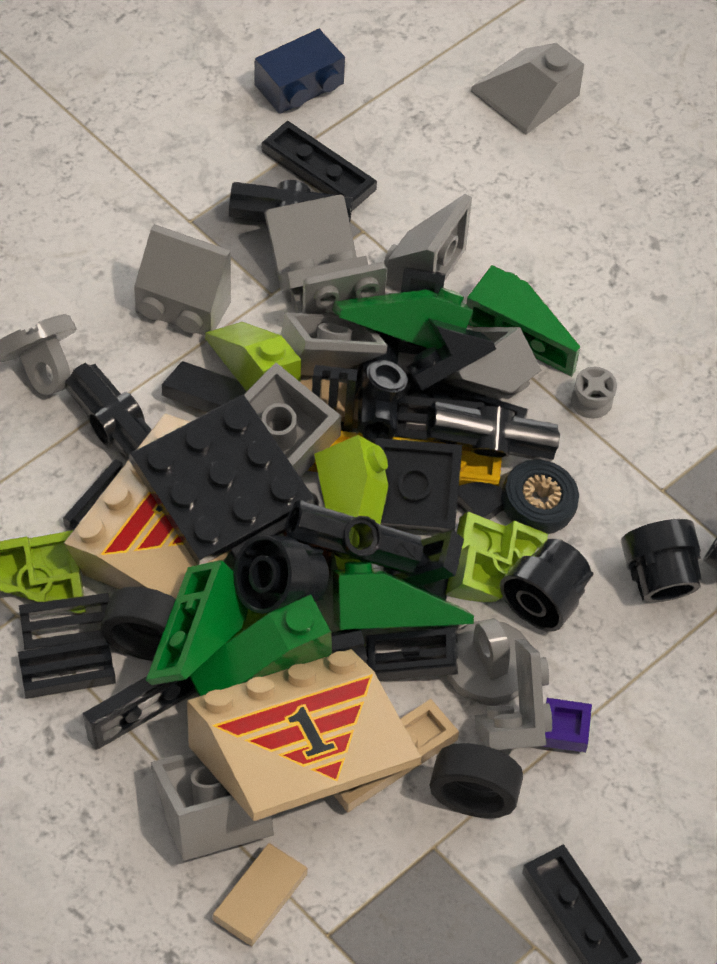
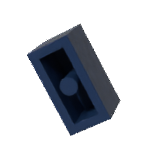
M319 28L256 57L254 61V85L274 109L281 114L292 108L300 107L305 102L323 93L331 92L344 84L345 56Z

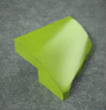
M466 512L460 516L457 534L464 539L456 575L448 579L446 595L476 602H496L503 597L500 591L502 578L519 558L532 556L547 540L548 534L517 521H512L507 526H504L471 512Z
M73 530L33 538L25 536L0 541V591L35 602L84 596L81 570L64 545V542ZM86 608L67 611L82 614L86 613Z

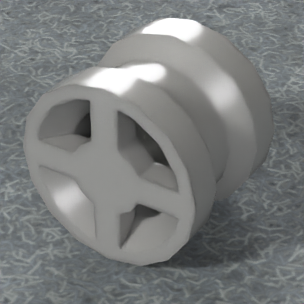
M596 366L581 370L576 377L575 389L571 397L573 409L581 416L591 419L601 418L608 414L612 408L613 398L617 390V382L613 374L604 368ZM600 394V397L597 398L590 396Z

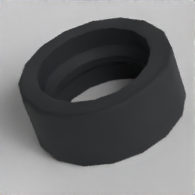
M124 587L116 590L109 598L101 622L102 636L110 645L125 654L153 661L176 599L158 590L145 587Z
M472 743L452 744L442 748L438 753L429 786L431 794L435 799L453 811L479 818H500L511 814L517 807L523 781L522 767L512 757L502 751Z

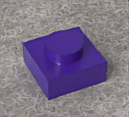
M547 698L546 703H549L552 714V731L545 732L546 746L542 747L586 753L589 741L592 704Z

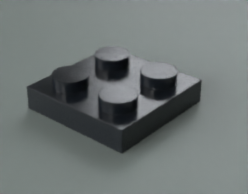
M376 438L375 444L382 448L388 461V468L385 470L388 491L380 524L400 529L435 532L455 531L462 445Z

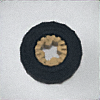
M542 459L527 460L515 466L503 483L501 499L504 512L511 521H517L551 534L565 528L574 517L578 508L579 491L576 481L569 472L556 463ZM537 492L540 497L547 496L546 503L544 504L540 499H534L533 493Z

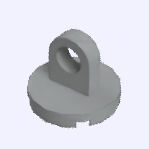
M67 314L39 321V324H36L34 329L31 327L27 332L25 329L22 331L19 329L0 339V362L20 357L32 386L40 394L49 395L63 391L66 388L65 380L70 377V368L59 341L67 338L77 330L70 315ZM46 364L52 371V381L47 376Z
M495 618L475 621L474 624H467L458 629V643H456L458 649V674L446 675L448 682L455 691L466 699L469 696L472 699L479 700V704L490 706L508 703L518 697L515 640L525 639L529 643L521 631L505 622H499Z

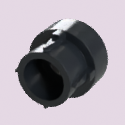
M688 519L658 521L638 527L621 538L627 569L631 573L632 581L637 583L642 601H670L690 595L701 587L700 581L702 578L698 559H701V549L693 521Z
M258 535L251 538L240 549L234 565V586L240 601L252 612L268 614L308 595H312L315 603L323 600V595L329 581L328 565L322 555L324 551L310 547L308 544H300L297 540L287 536Z
M548 539L532 556H523L518 559L502 578L500 591L505 602L521 619L538 629L552 632L559 630L577 609L579 599L585 593L584 588L594 573L591 572L586 558L572 545L563 540Z

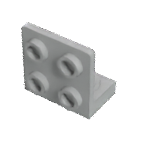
M343 195L286 205L265 211L281 291L303 286L304 279L308 277L368 265L367 256L357 257Z
M379 262L305 278L303 286L291 288V301L295 312L336 315L332 310L334 301L385 295L387 272L385 264Z
M525 639L515 640L519 711L514 712L513 706L502 705L488 707L486 709L487 714L475 715L476 734L486 746L496 750L546 746L545 732L552 731L551 708L549 703L543 704L542 686L549 685L548 662L546 657L540 658V652Z

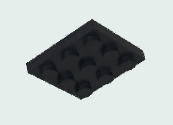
M244 394L130 453V463L197 565L205 564L286 518L296 501H304L310 504L314 502L313 495Z

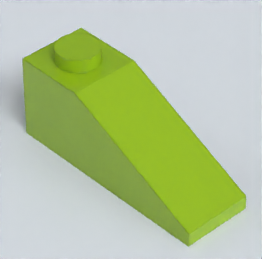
M245 322L205 332L206 341L246 391L275 362L299 382L301 381V359L282 335Z
M356 435L315 453L314 456L325 508L354 517L368 516L375 520L377 524H380L388 491V481L385 472L388 468V461L382 448L362 436ZM352 527L349 532V539L351 544L357 548L359 535ZM335 556L338 570L345 569V562L360 561L357 559H341Z

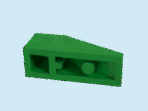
M491 265L467 297L466 305L473 310L468 325L472 327H520L536 359L572 377L576 371L580 345L528 282L520 279L512 272H506Z
M441 288L439 294L425 289L334 301L332 310L339 318L425 348L436 347V349L441 348L442 344L428 318L467 328L473 310L463 303V295L446 288Z
M222 560L187 568L146 678L149 684L156 685L187 679L242 629L247 617L248 608L243 605L236 593L233 577L234 571Z
M345 562V569L333 570L334 624L340 630L474 624V615L466 609L378 568H372V562Z
M308 595L265 615L224 644L189 677L200 697L213 690H222L248 682L254 677H264L289 669L296 664H305L328 657L332 654L331 630L312 595Z

